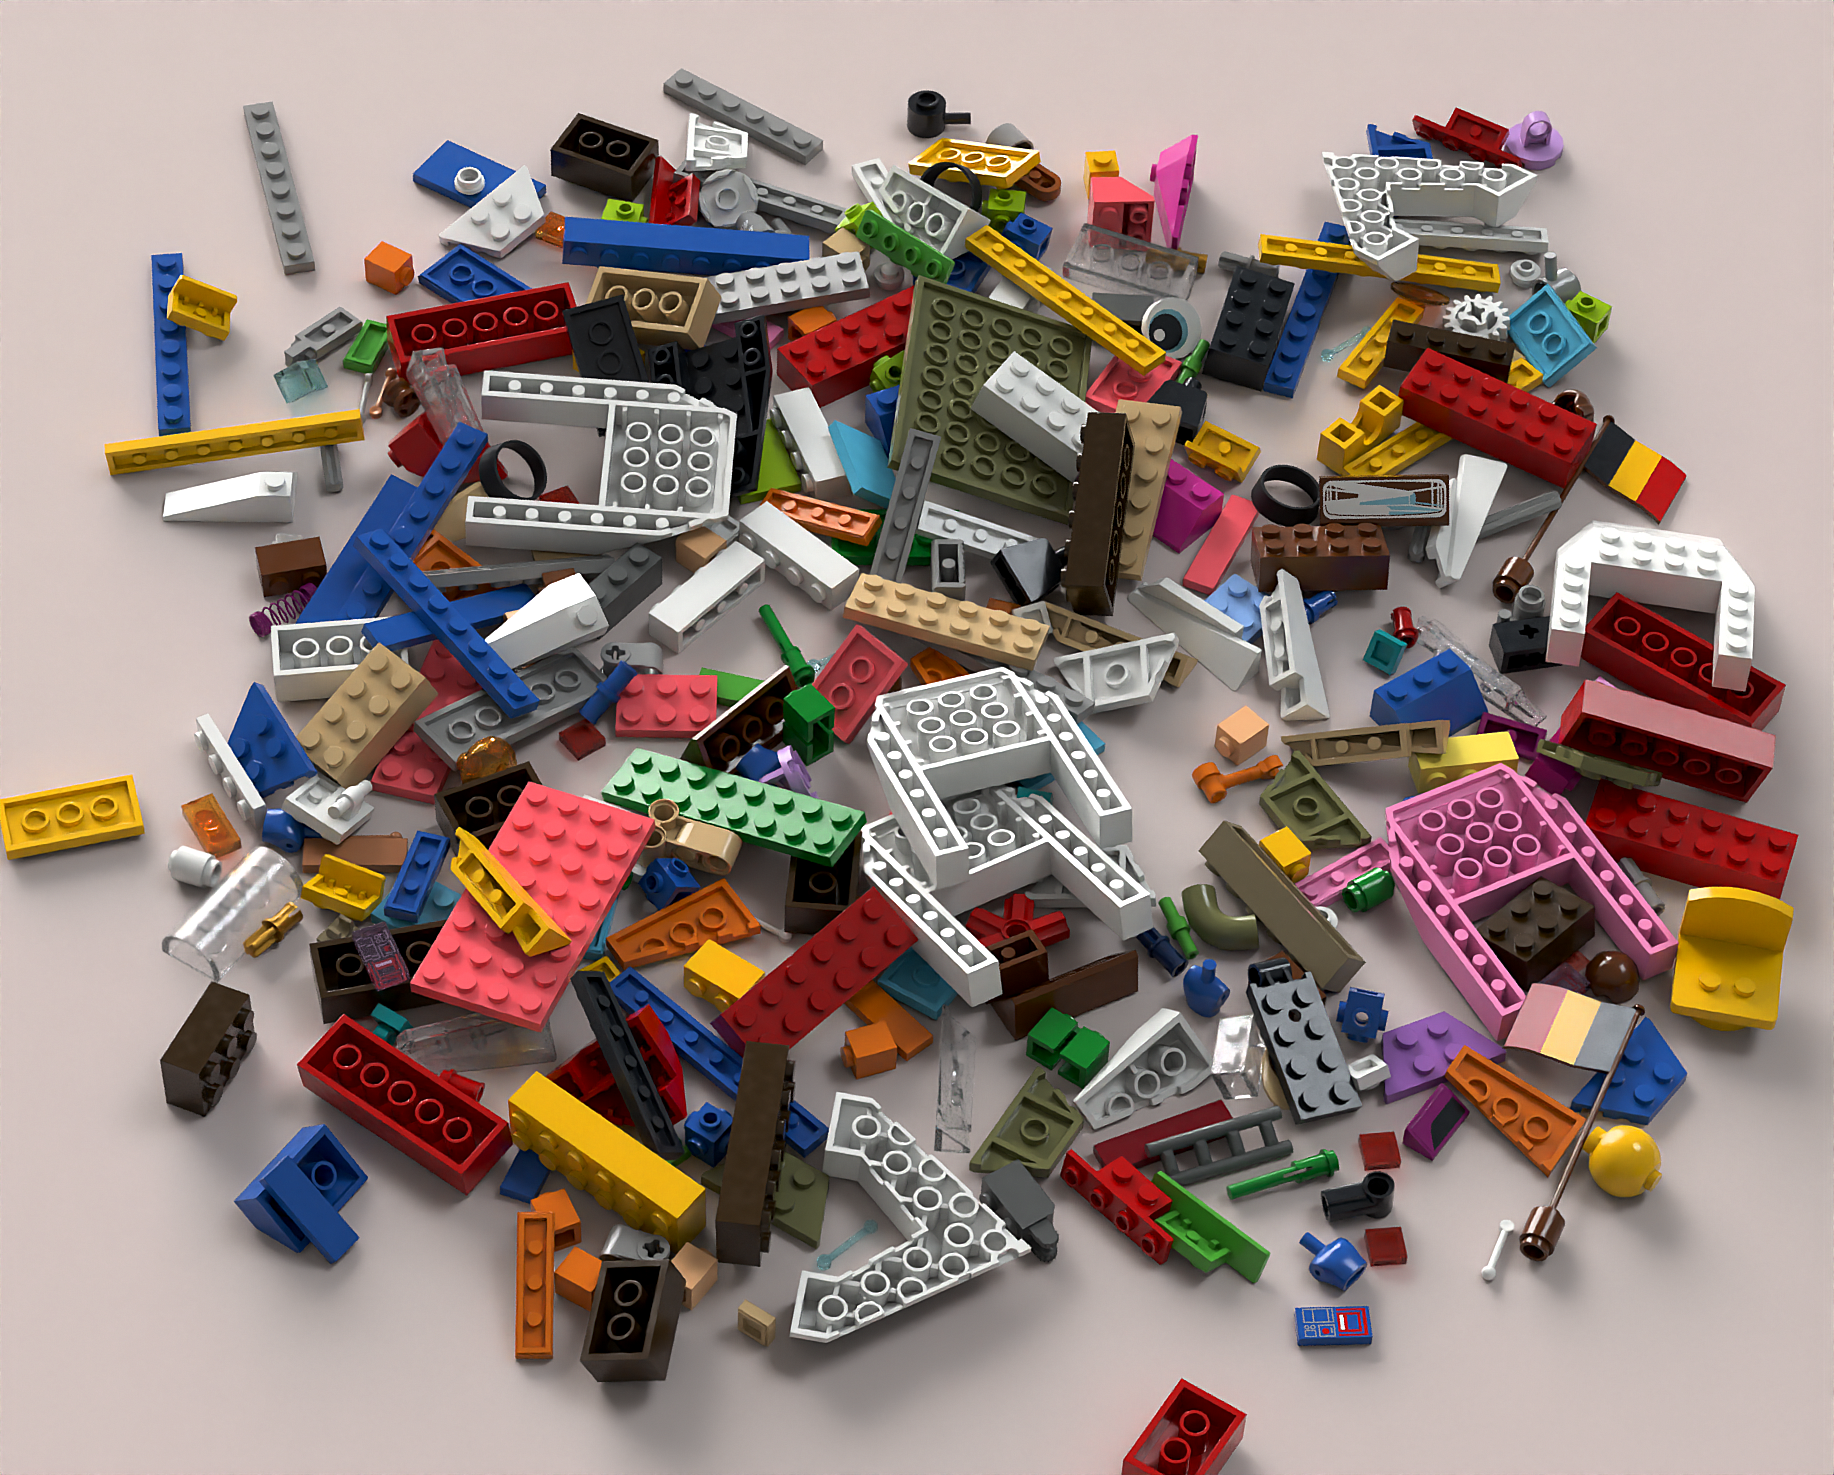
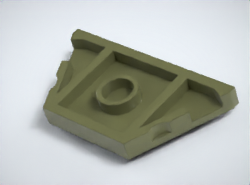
M1544 739L1539 740L1536 750L1538 753L1574 766L1573 770L1580 772L1582 776L1600 780L1601 776L1604 775L1606 776L1605 779L1612 781L1613 784L1627 789H1633L1634 784L1643 787L1659 786L1663 775L1659 771Z
M1299 750L1293 752L1288 765L1284 770L1280 769L1274 777V782L1268 785L1260 795L1259 805L1281 830L1287 826L1307 849L1363 847L1371 842L1372 836Z
M1036 1067L970 1160V1171L992 1173L1017 1159L1033 1177L1048 1178L1082 1130L1084 1119L1074 1107L1067 1103L1066 1097L1061 1090L1052 1087L1045 1078L1046 1072L1043 1068Z
M785 1152L784 1162H780L779 1168L781 1170L780 1190L775 1192L774 1223L771 1222L770 1224L817 1250L821 1241L825 1204L829 1189V1175ZM725 1163L704 1172L701 1175V1185L720 1195Z

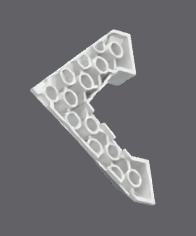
M1322 152V159L1354 254L1372 270L1396 282L1417 271L1419 238L1396 228L1393 216L1474 217L1483 221L1486 225L1496 228L1517 215L1537 181L1536 174L1514 164H1502V169L1483 168L1484 162L1460 161V166L1441 165V160L1394 156L1378 157V155L1363 154L1338 157L1333 152Z
M836 1092L822 1172L831 1177L858 1181L908 1241L896 1248L891 1246L869 1259L867 1265L854 1272L850 1270L839 1277L802 1270L789 1337L828 1343L1031 1252V1247L1022 1238L1017 1240L1005 1228L1006 1223L984 1203L981 1204L974 1198L973 1192L932 1154L928 1156L916 1145V1139L897 1121L893 1123L881 1112L882 1107L873 1098Z

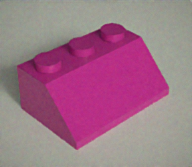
M1171 459L1153 536L1180 554L1215 525L1222 512L1224 494Z

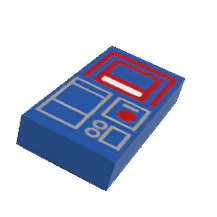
M1369 1306L1295 1308L1294 1319L1298 1346L1364 1345L1372 1343L1373 1336Z

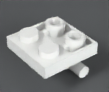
M318 772L316 776L309 779L285 798L281 809L292 815L298 822L304 823L318 832L324 839L338 845L371 818L375 808L366 803L364 797L372 791L373 786L370 781L363 780L358 785L345 789Z

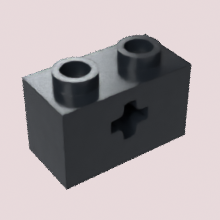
M1550 616L1493 624L1489 648L1500 674L1563 665L1546 662Z

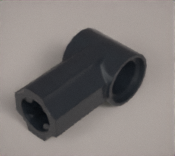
M1374 1171L1367 1174L1362 1182L1321 1190V1201L1326 1220L1334 1222L1365 1214L1375 1219L1386 1217L1393 1208L1394 1180L1387 1173Z

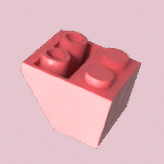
M1091 177L1087 217L1090 247L1150 246L1154 197L1122 177Z

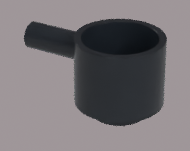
M929 90L918 91L908 99L907 128L911 134L917 137L933 138L939 136L944 131L945 124H971L970 112L946 113V100L937 92Z

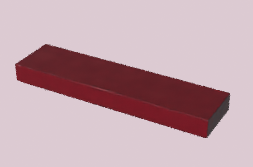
M1222 1099L1097 1143L1093 1146V1153L1102 1168L1123 1156L1136 1169L1161 1161L1159 1155L1151 1158L1147 1157L1145 1144L1229 1120L1233 1117ZM1222 1136V1137H1219V1138H1215V1139H1212V1140H1209V1141H1206V1142H1207V1144H1208V1143H1211V1142H1213V1141L1222 1139V1138H1224V1137H1226V1136ZM1193 1146L1173 1151L1174 1156L1193 1149Z

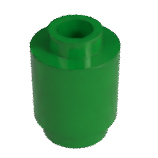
M1375 867L1349 881L1347 887L1342 890V896L1345 904L1351 911L1355 913L1358 911L1366 912L1392 898L1395 883L1389 872Z

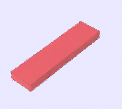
M1233 494L1231 495L1184 576L1183 586L1207 595H1211L1216 591L1260 514L1252 501Z

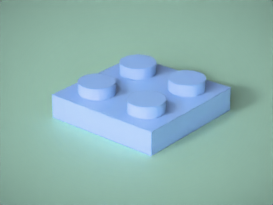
M1237 574L1232 575L1204 600L1244 626L1242 640L1253 644L1263 634L1259 605L1265 595H1270L1265 592H1258L1256 586Z

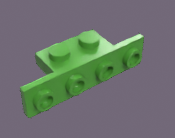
M873 210L865 211L855 237L889 257L890 261L894 264L910 270L913 276L918 278L920 275L947 284L955 265L952 259Z
M1162 1171L1155 1173L1151 1182L1173 1200L1170 1210L1155 1220V1223L1174 1239L1171 1248L1178 1251L1194 1267L1203 1270L1205 1273L1227 1263L1252 1283L1258 1282L1270 1257V1252Z

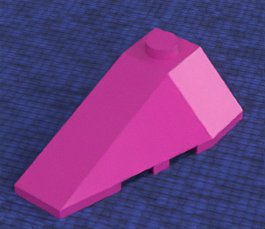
M1192 134L1160 152L1158 164H1152L1150 181L1155 182L1154 198L1166 246L1169 249L1178 250L1194 179L1198 135Z

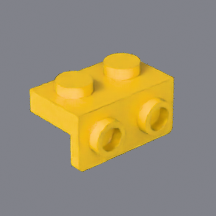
M180 275L168 295L167 319L177 325L202 332L208 337H215L225 341L230 332V313L237 303V296L188 276Z
M1208 421L1204 422L1193 442L1187 440L1184 445L1190 462L1201 468H1204L1206 465L1214 469L1215 473L1224 480L1231 481L1235 479L1241 483L1261 453L1260 447Z
M325 854L321 858L319 874L302 886L301 899L312 902L318 908L330 909L343 914L351 920L362 922L382 902L386 877L340 858Z

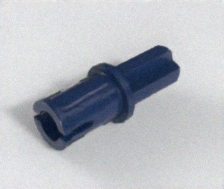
M1154 927L1135 936L1148 950L1147 955L1150 958H1155L1172 977L1180 975L1187 968L1189 962L1170 944V938L1166 935L1162 936Z

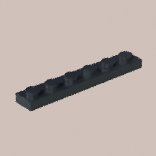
M577 971L570 980L643 1145L664 1160L679 1159L685 1151L605 972Z

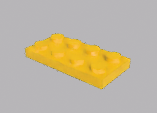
M941 138L909 162L908 166L911 175L922 176L930 166L936 163L952 162L969 168L977 176L981 185L995 186L997 189H1007L1012 187L1022 176L1028 174L1032 168L1041 162L1039 151ZM949 168L937 177L939 179H946L948 182L960 181L969 183L966 175L958 168Z
M132 774L0 799V824L8 860L145 834Z

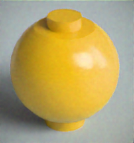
M1621 1125L1615 1126L1607 1132L1598 1126L1591 1132L1583 1145L1582 1150L1590 1155L1589 1169L1594 1181L1601 1189L1613 1196L1634 1197L1642 1194L1646 1189L1651 1192L1662 1177V1173L1659 1172L1661 1167L1659 1148L1649 1134L1637 1127Z

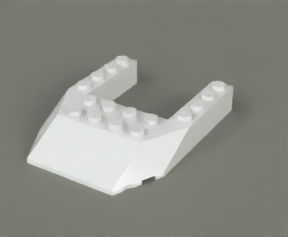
M484 370L481 393L482 419L607 428L599 505L468 496L465 520L466 545L597 555L632 547L637 542L645 544L726 520L729 515L737 414L728 409L716 407L713 402L705 398L698 400L685 394L686 389L674 384Z
M1592 520L1557 549L1546 662L1579 667L1585 636L1588 595L1612 598L1618 592L1634 602L1714 613L1712 687L1746 691L1753 653L1755 586L1751 578L1720 539Z
M1000 667L877 696L867 746L890 810L936 889L952 887L956 884L970 881L969 848L940 801L942 798L967 794L976 790L1001 786L1005 783L1051 773L1100 849L1132 842L1131 806L1058 695L1050 691L1042 693L1034 689L1033 682L1017 677L1014 672Z
M1001 785L940 800L969 848L970 881L956 884L952 887L936 889L893 814L862 828L866 880L871 888L874 886L919 939L911 947L971 1007L985 1003L1003 994L999 962L954 918L958 914L975 909L979 905L1005 896L1009 892L1035 883L1052 874L1123 941L1153 928L1150 894L1042 796L1031 794L1028 798H1017L1015 788Z

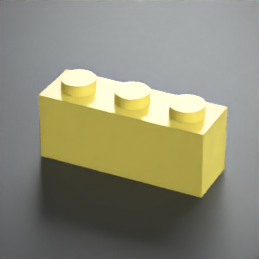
M1509 731L1450 737L1448 738L1445 754L1411 752L1412 757H1409L1408 767L1417 792L1425 793L1499 763L1508 766L1517 773L1519 757Z

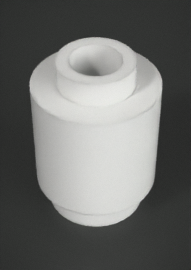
M181 846L178 851L175 850L170 855L168 870L171 871L173 879L201 888H206L207 886L213 888L220 879L222 862L216 860L214 855Z

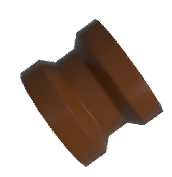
M399 377L389 382L382 393V401L389 407H394V411L400 417L405 418L415 413L422 402V394L416 388H410V384L404 378Z

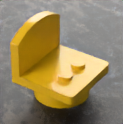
M1705 887L1689 890L1678 931L1677 941L1679 945L1675 957L1670 1010L1675 1014L1690 1016L1699 1024L1718 1031H1736L1746 1027L1772 1030L1778 1017L1783 952L1793 921L1794 908L1775 897L1747 889Z

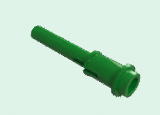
M765 604L761 606L759 613L783 653L781 654V660L790 667L796 686L802 688L809 683L812 684L815 680L814 668L806 663L799 647L792 645L770 605Z
M1321 1149L1317 1155L1292 1161L1291 1167L1226 1187L1229 1199L1233 1200L1294 1180L1300 1184L1323 1175L1332 1177L1334 1172L1339 1171V1161L1333 1150ZM1306 1168V1171L1300 1172L1285 1178L1283 1177L1284 1174Z

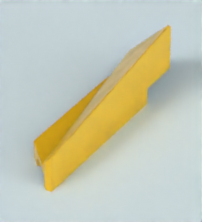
M458 827L455 835L460 839L458 857L452 858L450 869L499 928L508 934L513 931L521 948L530 957L570 944L572 942L571 939L475 836Z

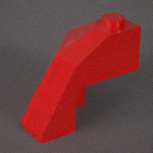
M450 390L389 441L388 447L391 450L387 454L398 468L403 465L408 472L424 478L457 424L461 422L474 428L475 421L452 390ZM489 442L483 448L462 483L481 482L479 463L483 453L491 447ZM497 458L498 474L501 480L508 476V471Z
M650 1004L625 1019L672 1124L675 1125L687 1117L683 1069L669 1033ZM596 1038L545 1076L612 1124L620 1126L626 1124L635 1127Z

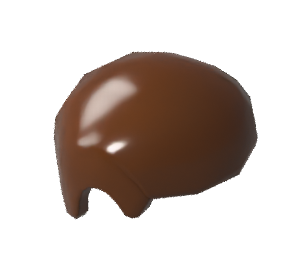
M1602 951L1596 954L1586 965L1585 980L1596 997L1606 995L1613 1004H1620L1631 1000L1639 991L1638 967L1625 953Z

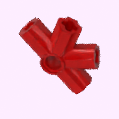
M1013 894L1009 899H1005L1003 918L983 908L976 907L970 913L965 928L984 947L1031 929L1044 947L1070 938V929L1063 913L1055 911L1034 919L1035 903L1026 894Z

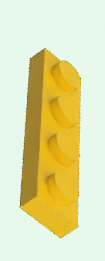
M1397 297L1338 368L1337 377L1365 389L1384 365L1392 321L1398 320L1418 324L1423 318L1424 309Z

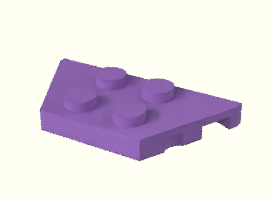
M1445 1011L1387 1031L1382 1034L1381 1050L1383 1062L1388 1065L1391 1077L1384 1080V1102L1389 1104L1438 1086L1441 1083L1449 1082L1444 1077L1446 1070L1464 1045L1496 1064L1505 1061L1507 1052L1498 1044Z

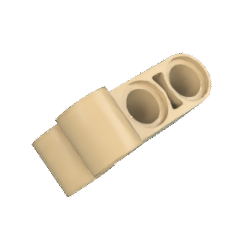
M659 799L649 806L648 817L655 819V830L637 860L641 866L647 868L655 858H679L691 868L716 875H727L730 873L743 845L742 839L737 834L727 829L679 816L678 805L670 799Z

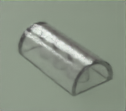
M1084 223L1062 266V274L1064 278L1116 294L1154 296V302L1169 297L1188 301L1195 282L1199 257Z
M261 846L252 848L163 939L162 951L218 983L246 954L243 942L262 926V921L265 918L273 917L286 903H295L301 897L303 882L299 874L285 858L275 851Z

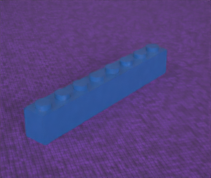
M565 217L562 264L715 276L721 273H733L751 268H762L810 259L809 236L578 217Z

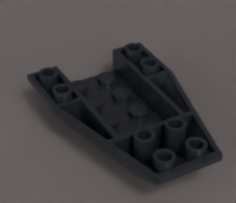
M764 314L734 323L736 337L686 352L677 341L648 349L651 383L677 385L686 389L685 394L698 400L705 398L713 402L716 407L725 408L737 414L730 498L751 493L758 489L773 374L767 322Z

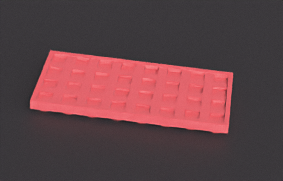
M528 782L488 851L572 942L566 946L531 957L526 955L513 931L508 934L500 929L466 888L411 980V992L541 1033L569 984L570 978L574 975L654 832L655 819Z

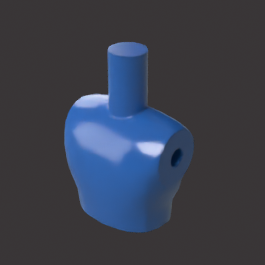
M758 743L740 760L736 770L743 778L759 781L763 776L781 768L778 752L766 749Z
M281 808L267 809L262 831L263 842L274 844L285 852L294 853L301 848L304 838H323L318 832L306 824L298 822L292 815Z
M1212 959L1204 960L1202 967L1193 965L1186 972L1183 979V990L1187 1005L1195 1013L1208 1018L1216 1016L1220 1012V1008L1230 995V989L1215 976L1217 964Z
M1307 1232L1299 1242L1315 1255L1309 1265V1271L1312 1276L1318 1281L1335 1285L1343 1291L1354 1284L1367 1268V1262L1345 1238H1338L1325 1246Z

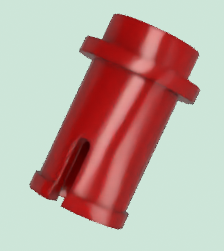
M1403 606L1397 607L1390 614L1395 630L1393 636L1407 643L1406 648H1411L1418 640V630L1413 626L1411 610Z
M444 1069L439 1076L440 1078L478 1103L480 1102L484 1093L485 1083L458 1075L455 1069L450 1071Z

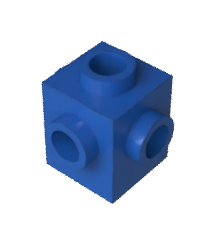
M1020 213L1014 222L1009 221L1006 224L1002 236L1039 261L1048 249L1053 228Z
M655 858L647 866L645 874L638 882L646 893L649 902L655 905L659 911L699 891L701 888L689 872L688 866L679 858Z
M1350 987L1347 1002L1340 1001L1336 1022L1343 1023L1341 1032L1348 1033V1039L1368 1043L1369 1038L1376 1039L1378 1030L1385 1031L1389 1012L1382 1010L1385 994ZM1359 1012L1366 1013L1368 1019L1360 1020L1356 1014Z
M708 1102L698 1112L693 1111L684 1123L685 1145H687L691 1154L714 1168L727 1155L733 1121L732 1115L725 1109L716 1108Z

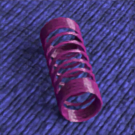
M309 582L301 586L299 591L294 590L292 595L287 594L284 599H278L277 604L271 603L269 608L263 607L262 612L256 611L249 616V622L253 631L259 637H264L271 633V626L273 624L264 614L265 609L269 610L276 626L278 623L281 625L279 617L271 609L272 605L277 606L281 619L285 623H289L286 612L279 606L280 601L284 602L290 617L296 619V613L286 601V598H292L296 611L301 615L303 608L294 597V593H299L301 603L305 608L317 590L316 586ZM295 602L298 604V606H299L301 612H300L299 609L297 608Z

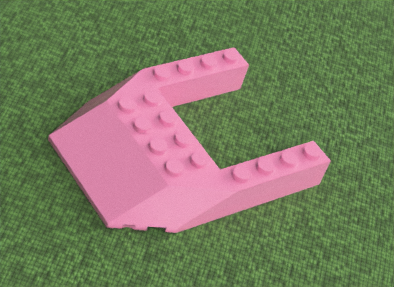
M1499 763L1385 809L1391 872L1424 944L1496 1041L1508 1037L1526 995L1471 922L1499 911L1540 876L1558 886L1569 883L1579 898L1595 906L1596 920L1619 950L1627 954L1638 967L1639 976L1643 980L1672 969L1679 942L1563 796L1557 793L1550 795L1537 788V782L1528 777L1520 776L1513 769Z

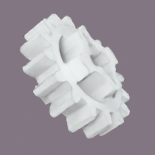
M1477 294L1475 299H1470L1468 295H1465L1464 302L1461 303L1458 300H1454L1453 307L1446 308V315L1443 316V328L1448 331L1500 341V338H1507V330H1510L1508 308H1503L1502 301L1493 303V296L1483 300L1480 294Z

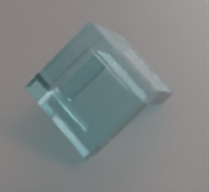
M315 359L298 361L273 375L286 404L293 403L311 392L324 390L328 387Z

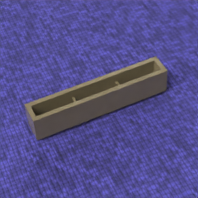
M1223 821L1198 850L1207 860L1205 866L1212 873L1219 877L1221 876L1227 882L1225 888L1233 896L1242 899L1248 905L1245 908L1248 914H1255L1256 920L1262 921L1268 928L1266 931L1267 935L1276 943L1285 946L1289 951L1287 956L1298 967H1304L1307 972L1311 971L1314 981L1321 991L1326 989L1340 993L1366 963L1242 826Z

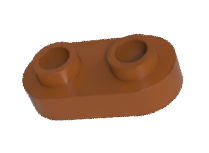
M1037 164L1028 174L1022 176L1014 183L1042 201L1054 200L1061 193L1060 177L1041 164Z

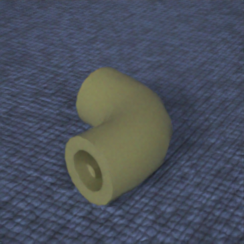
M1197 884L1187 887L1182 891L1183 909L1189 925L1205 943L1222 950L1244 951L1259 948L1255 914L1244 916L1224 914L1218 907L1216 890L1212 885Z

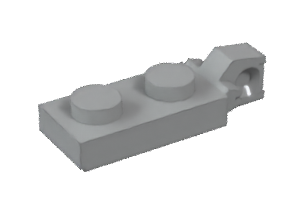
M338 307L295 335V341L291 344V347L284 351L285 365L295 371L305 366L307 361L314 362L316 359L318 360L359 333L363 327L362 321L344 308Z

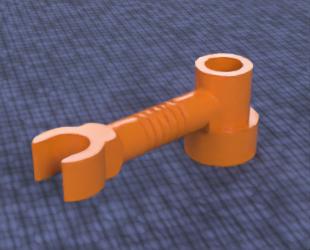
M1272 755L1258 762L1256 766L1223 775L1215 763L1208 762L1198 766L1193 771L1192 778L1197 787L1204 791L1209 802L1216 803L1226 797V789L1235 785L1237 786L1238 784L1240 785L1259 778L1262 780L1274 779L1279 772L1278 768L1283 767V764L1278 755Z

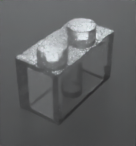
M1254 1015L1220 1018L1211 1076L1224 1100L1258 1097L1262 1075L1261 1059L1266 1045Z

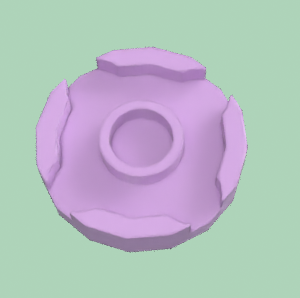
M1531 112L1524 118L1522 123L1516 124L1509 129L1510 134L1504 143V152L1519 157L1521 163H1525L1524 168L1529 170L1550 168L1555 165V161L1558 158H1561L1564 147L1563 138L1557 130L1552 128L1545 112Z
M791 745L778 750L777 754L781 768L763 776L758 782L768 785L775 784L779 788L819 799L816 791L813 793L809 792L812 779L796 750L793 751Z

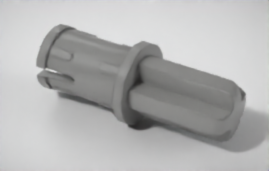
M1226 251L1221 253L1218 262L1220 268L1233 272L1237 265L1278 278L1280 265L1260 263L1253 255L1248 258Z
M1624 857L1620 859L1617 864L1657 916L1662 914L1665 910V904L1652 888L1651 879L1644 877L1632 858Z

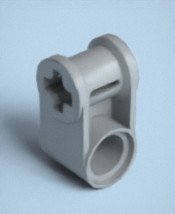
M610 642L601 649L600 656L603 666L600 671L607 678L621 660L629 664L638 674H663V651L655 643ZM614 651L617 652L616 660H613Z
M618 1224L611 1228L598 1259L602 1261L670 1259V1245L666 1238L660 1235L646 1233Z

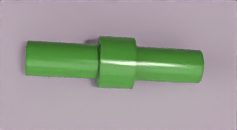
M1204 339L1199 340L1191 356H1187L1180 367L1181 373L1176 382L1183 384L1186 378H1195L1202 368L1201 361L1210 347L1208 341Z
M1171 897L1162 898L1158 904L1168 922L1166 927L1172 939L1178 941L1187 959L1195 958L1199 951L1189 934L1191 928L1185 917L1179 915Z

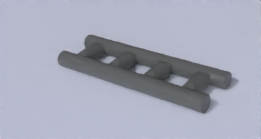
M1276 1105L1147 1143L1144 1147L1148 1158L1159 1155L1165 1174L1179 1185L1184 1186L1293 1153V1146L1289 1139L1278 1142L1272 1122L1282 1119V1112L1280 1107ZM1258 1126L1265 1146L1246 1152L1239 1131ZM1226 1136L1232 1156L1213 1162L1206 1141ZM1193 1146L1199 1166L1179 1171L1173 1151Z

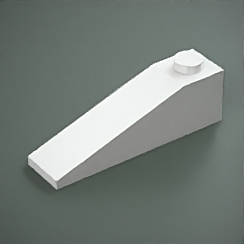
M895 165L890 169L879 190L894 214L898 215L904 223L903 227L908 233L950 259L968 252L969 250L965 248V239L985 225H989L991 221Z
M264 471L166 493L163 520L293 523L298 474L297 472Z
M580 573L548 585L487 637L485 641L515 671L604 635L609 624L596 595Z
M1162 1008L1136 1030L1072 1102L1090 1127L1095 1130L1132 1115L1134 1111L1159 1104L1163 1102V1099L1175 1094H1183L1193 1090L1214 1072L1218 1065L1180 1012Z

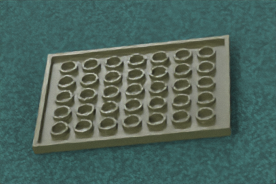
M919 275L913 292L887 468L898 471L910 428L941 436L930 482L1068 525L1069 512L1073 510L1074 503L1072 496L1073 483L973 411L971 406L983 385L1014 351L1085 402L1092 339L1073 325Z

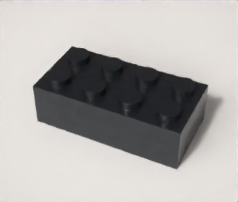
M1236 265L1202 374L1261 392L1295 283Z

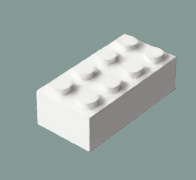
M1014 351L983 385L971 409L1073 483L1080 474V472H1077L1076 459L1077 454L1083 451V444L1080 441L1081 425L1086 424L1088 412L1098 411Z
M389 617L271 626L276 701L330 698L373 649L361 633L363 625ZM407 648L392 651L408 664Z

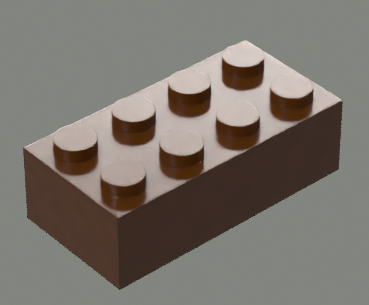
M1331 523L1326 526L1297 524L1294 527H1279L1267 524L1262 527H1252L1250 562L1258 592H1274L1278 584L1276 574L1281 569L1297 578L1301 591L1388 589L1390 554L1380 525L1361 523L1358 526H1343L1338 523Z

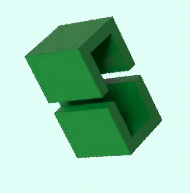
M811 683L799 690L790 692L783 698V719L785 720L783 722V743L786 746L791 745L793 751L796 750L803 763L809 766L834 751V731L832 728H834L835 707Z
M1052 1007L1028 1033L1026 1056L1051 1071L1063 1059L1066 1062L1059 1068L1058 1075L1084 1089L1107 1064L1110 1041L1097 1031H1092L1085 1026L1082 1029L1079 1028L1078 1022L1072 1016L1063 1014Z

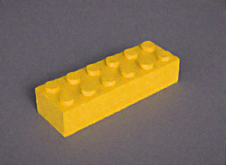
M538 1071L508 1099L510 1132L513 1143L523 1151L531 1149L537 1153L539 1160L546 1168L552 1171L556 1169L566 1176L573 1187L578 1190L584 1189L595 1197L600 1206L606 1210L612 1209L617 1212L633 1229H641L643 1232L666 1238L670 1245V1251L677 1254L687 1242L691 1243L706 1227V1189Z

